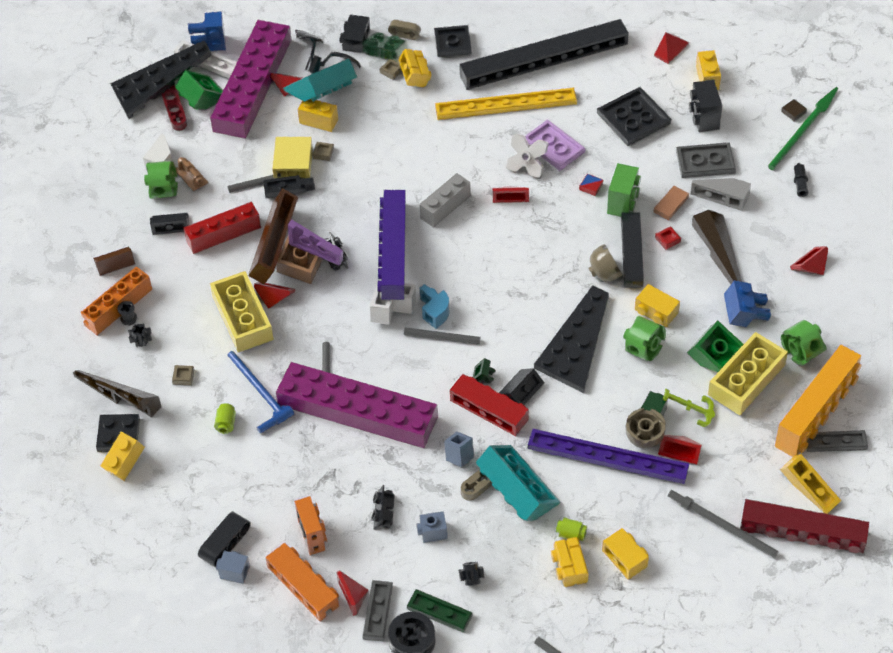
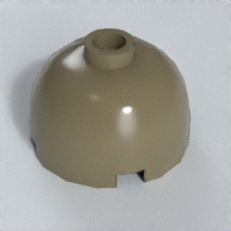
M605 244L595 249L590 255L591 267H589V270L593 277L597 276L601 281L611 282L623 276Z
M644 408L635 410L627 418L625 426L627 438L638 448H653L663 440L666 431L665 419L659 412L653 409L651 411L644 410Z

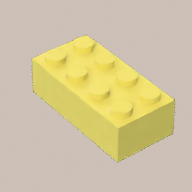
M246 271L210 283L212 297L238 353L274 340L272 326Z
M755 332L709 382L708 396L741 415L786 365L788 351Z

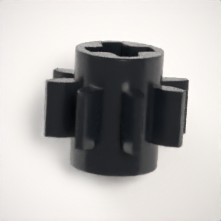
M144 323L134 324L132 330H128L130 343L135 342L136 347L146 346L149 341H152L151 328H146Z
M478 562L463 563V569H459L460 581H465L466 586L480 584V578H485L483 566H478Z

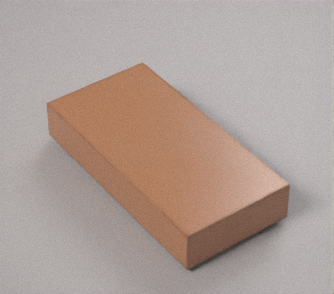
M673 186L654 207L653 212L670 220L689 198V193Z

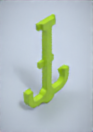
M665 389L664 401L671 399L686 406L688 411L691 408L705 415L706 422L698 420L697 425L707 427L711 423V419L715 417L714 403L709 397L702 396L701 402H707L709 405L708 409H704L693 404L691 400H684L671 394L670 390Z

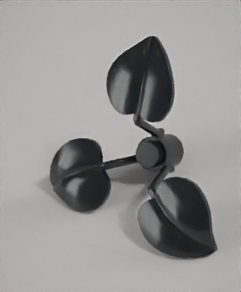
M295 29L296 38H307L312 42L311 55L305 67L306 71L310 73L318 72L320 67H324L325 63L332 56L344 59L349 58L350 61L361 68L360 63L352 56L335 51L330 52L322 62L321 57L314 55L316 42L324 44L322 39L306 31Z

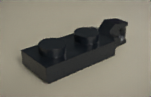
M296 175L263 181L265 198L277 197L282 188L292 194H301L315 190L313 177L304 178Z

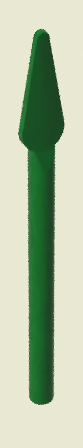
M838 87L832 89L816 103L814 111L769 163L768 168L770 170L776 168L819 114L828 109Z

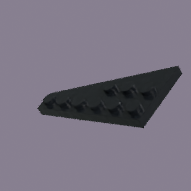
M205 40L110 83L128 120L133 117L135 111L145 108V104L149 100H155L175 84V80L180 76L182 77L185 70L199 66L212 56Z
M592 285L536 360L534 369L584 393L609 299L608 292Z

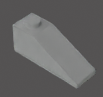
M735 178L693 180L690 195L742 211L750 195L751 183Z

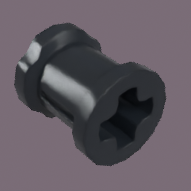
M123 301L118 305V312L121 315L120 321L123 325L128 326L133 325L137 320V315L134 312L135 306L130 301Z

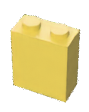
M276 137L272 168L274 178H277L278 173H280L281 177L299 175V177L310 178L313 153L312 137Z

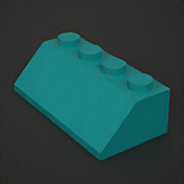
M348 58L302 78L283 89L302 101L311 99L313 102L322 98V96L331 94L332 91L335 92L342 89V86L344 88L353 84L351 80L357 78V75Z
M489 445L476 461L480 472L490 479L492 486L502 493L505 501L513 506L517 511V515L522 520H537L561 503L512 445Z

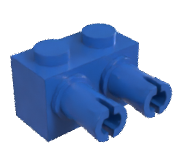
M222 11L204 13L205 21L188 23L189 34L204 33V35H190L191 44L195 45L205 40L211 52L226 50V35Z
M734 280L725 291L724 298L730 325L747 327L753 319L769 321L771 317L770 309L759 308L755 305L765 306L768 302L767 294L753 292L751 283Z

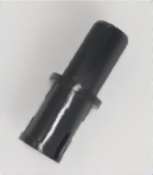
M797 163L794 166V183L796 184L797 195L805 197L809 194L807 188L808 177L806 176L804 164Z

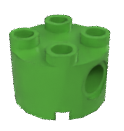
M174 162L147 163L148 175H144V182L146 186H149V198L177 196L178 182L175 181V177L178 176Z
M637 316L632 327L624 332L623 338L626 340L625 351L646 361H652L663 347L660 343L661 340L665 341L666 338L665 327L642 316Z
M801 320L783 331L780 337L784 350L788 351V354L791 353L793 357L790 359L798 365L806 364L827 350L820 335L822 333L821 328L817 324L812 325L806 320Z

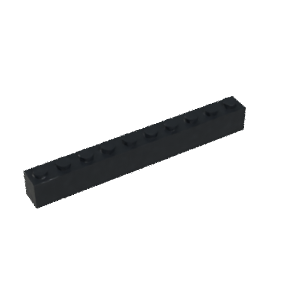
M621 19L595 25L460 63V78L466 90L628 45L629 32Z

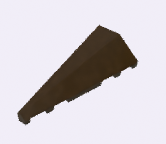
M706 210L694 215L692 226L710 250V257L730 284L734 280L742 282L723 214Z
M80 370L73 372L75 378L114 403L118 404L123 399L151 418L162 407L160 398L157 395Z

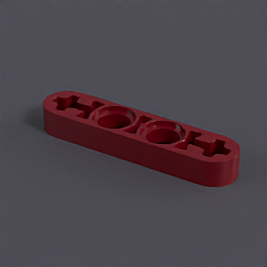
M174 84L161 96L172 128L176 131H182L187 127V120ZM168 96H175L172 100L166 99ZM173 108H179L176 112L170 111Z

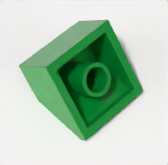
M185 70L175 86L180 95L187 99L189 105L196 110L198 108L207 110L216 105L223 92L222 88L209 75Z
M717 320L688 350L687 354L700 366L719 372L744 344Z

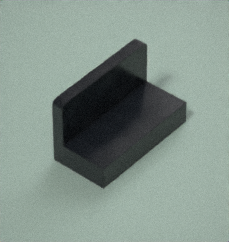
M188 213L152 216L150 218L152 235L184 232V227L189 226Z
M534 368L521 369L499 393L505 394L511 400L525 405L545 382Z

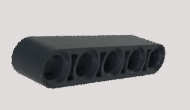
M621 212L624 287H643L644 274L640 212Z

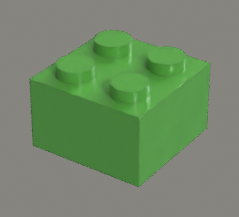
M617 163L608 190L607 214L621 217V212H634L636 205L634 200L639 197L640 187H637L641 181V176L638 175L639 167Z

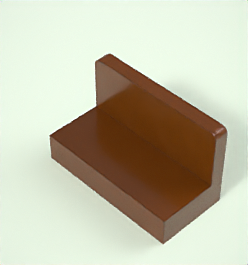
M129 247L93 258L100 276L135 265L133 253Z

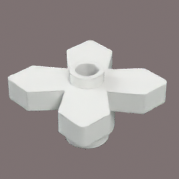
M514 134L511 146L517 154L508 158L506 169L516 172L525 165L530 176L541 177L544 166L538 158L547 153L549 143L537 140L533 144H529L524 135Z

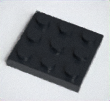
M641 87L597 108V114L627 146L670 125L672 120Z

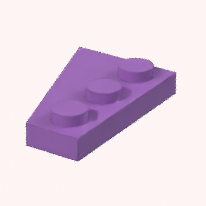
M291 219L288 224L290 245L340 266L343 261V250Z

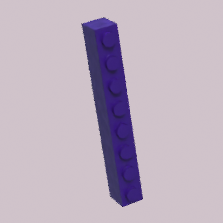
M384 190L383 197H380L379 219L383 220H379V231L383 232H379V243L382 244L378 246V254L382 256H378V267L382 268H378V279L381 280H378L377 291L381 292V300H404L406 190Z

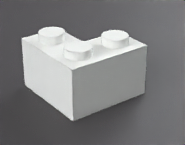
M405 283L404 300H381V292L377 291L376 286L370 304V321L389 325L393 311L412 314L416 302V285Z

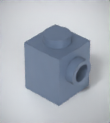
M455 432L444 441L446 461L463 467L474 458L472 437Z
M444 511L419 515L420 523H416L418 536L422 535L423 543L448 539Z
M224 551L222 558H219L216 564V570H218L220 579L244 584L250 568L248 556L241 555L235 551Z

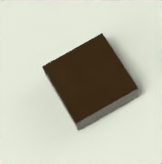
M793 99L782 107L781 112L795 121L807 112V108Z

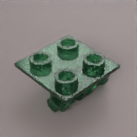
M375 32L362 43L364 45L363 52L366 55L379 57L380 54V58L384 57V59L388 60L397 59L398 53L395 51L405 40L400 39L398 36H385L383 33Z

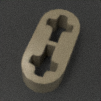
M392 20L388 27V32L395 37L416 40L421 33V28L415 23Z
M478 470L461 484V496L465 500H474L492 486V482L489 478L488 480L483 479L481 481V477L486 478L487 476Z

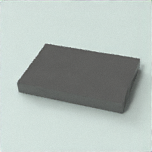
M730 142L676 147L681 178L735 174L736 172Z

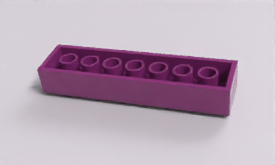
M257 20L210 117L213 132L246 139L273 82L270 77L271 73H277L292 41L290 25Z
M290 362L276 390L277 402L280 406H290L295 411L420 448H425L438 419V407L435 403L294 362Z

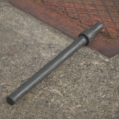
M674 490L669 492L668 497L680 503L684 509L694 511L773 558L777 556L778 550L696 504L692 498L684 497Z

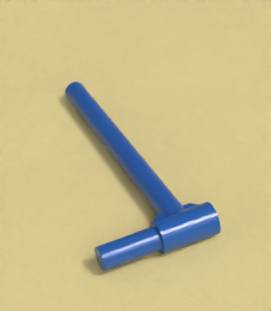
M234 351L228 353L227 356L274 410L272 418L256 427L260 434L294 415V411L290 406L281 407Z

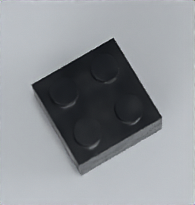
M714 79L693 82V88L690 90L691 102L688 105L690 113H693L694 126L697 125L698 132L720 130L723 105Z

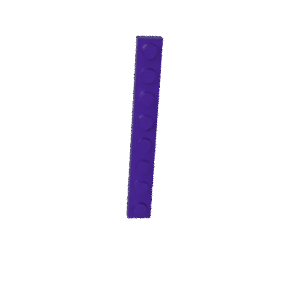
M532 429L528 442V449L680 484H685L689 470V463Z

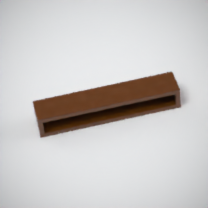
M283 188L272 203L248 274L249 277L264 285L275 271L288 231V224L292 219L298 196Z

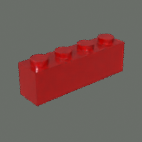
M251 201L184 227L186 242L192 253L195 254L260 229L261 223L259 213Z
M462 374L450 389L451 402L515 437L529 420V409L525 405L511 400L505 394L494 391L490 386L481 384L471 376L468 377Z

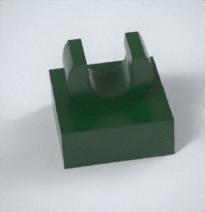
M486 358L482 359L474 367L473 378L480 383L484 381L490 384L494 381V378L489 376L496 372L494 368L490 367L491 361Z

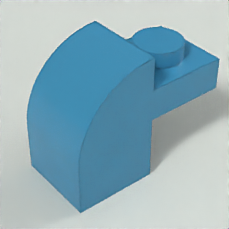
M424 284L419 288L420 300L425 303L422 307V318L437 329L449 317V297L444 290L438 294L435 289L429 288Z

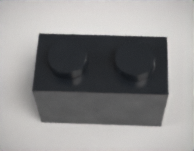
M349 15L348 21L344 22V32L340 34L339 42L342 43L343 51L363 53L370 32V17Z

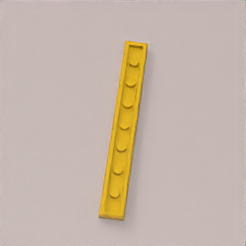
M573 87L435 103L437 120L575 105L577 104V99Z

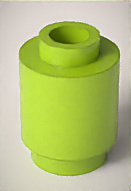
M228 403L221 404L216 411L214 428L221 434H227L234 429L236 411L233 405Z
M564 517L562 521H558L556 532L559 533L560 538L569 539L577 537L579 541L583 542L588 526L583 525V522Z

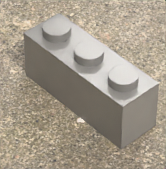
M458 173L452 176L419 204L420 219L434 228L471 196L470 181Z

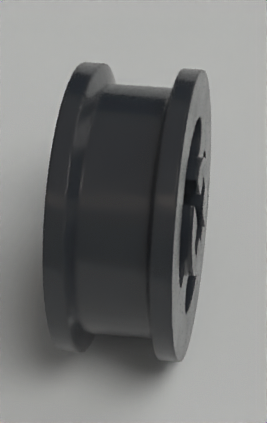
M413 611L405 612L395 617L388 628L391 652L432 653L435 647V627L433 622L426 615ZM421 630L427 635L426 637L421 636ZM398 637H402L403 644L398 641Z

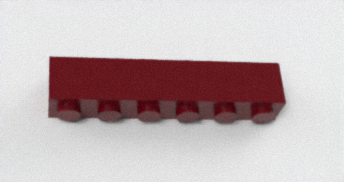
M745 499L740 529L751 534L758 533L768 537L785 538L789 541L806 542L810 545L827 546L831 549L848 550L852 553H864L870 522Z

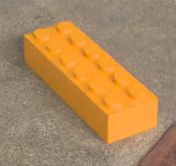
M843 345L837 348L780 422L775 442L776 448L792 457L797 456L799 453H804L808 446L807 440L809 438L813 440L816 437L820 425L824 426L826 424L829 413L835 412L839 405L838 401L841 398L844 399L849 392L848 388L851 385L854 386L858 381L859 376L857 374L862 366L860 364L862 355Z

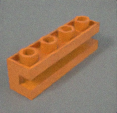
M138 267L132 269L81 311V316L85 319L83 321L84 326L98 336L121 316L118 312V305L121 302L130 301L135 305L152 291L149 275Z
M284 542L265 557L267 568L319 621L326 618L327 610L331 609L334 611L339 607L337 591L333 587L329 588L324 578L320 574L316 575L306 560L302 561L294 547L290 548Z

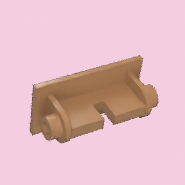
M180 157L178 159L177 174L193 192L208 184V181L187 158Z

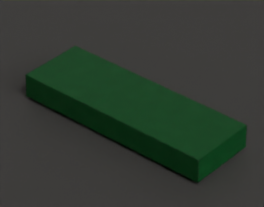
M415 589L407 604L408 610L422 613L431 620L463 633L473 616L471 611L418 589Z

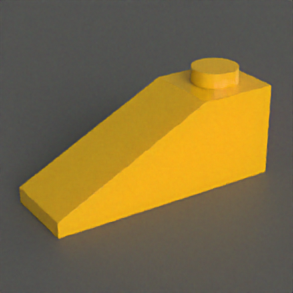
M802 454L794 456L779 469L794 487L825 514H828L841 502L840 498Z

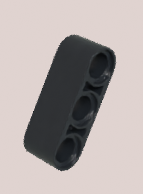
M234 511L230 512L202 544L198 551V557L216 567L219 558H222L223 552H231L245 536L251 522Z

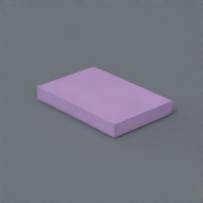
M546 120L525 136L529 144H533L537 140L549 143L547 153L541 155V157L559 171L585 153V147L549 120Z

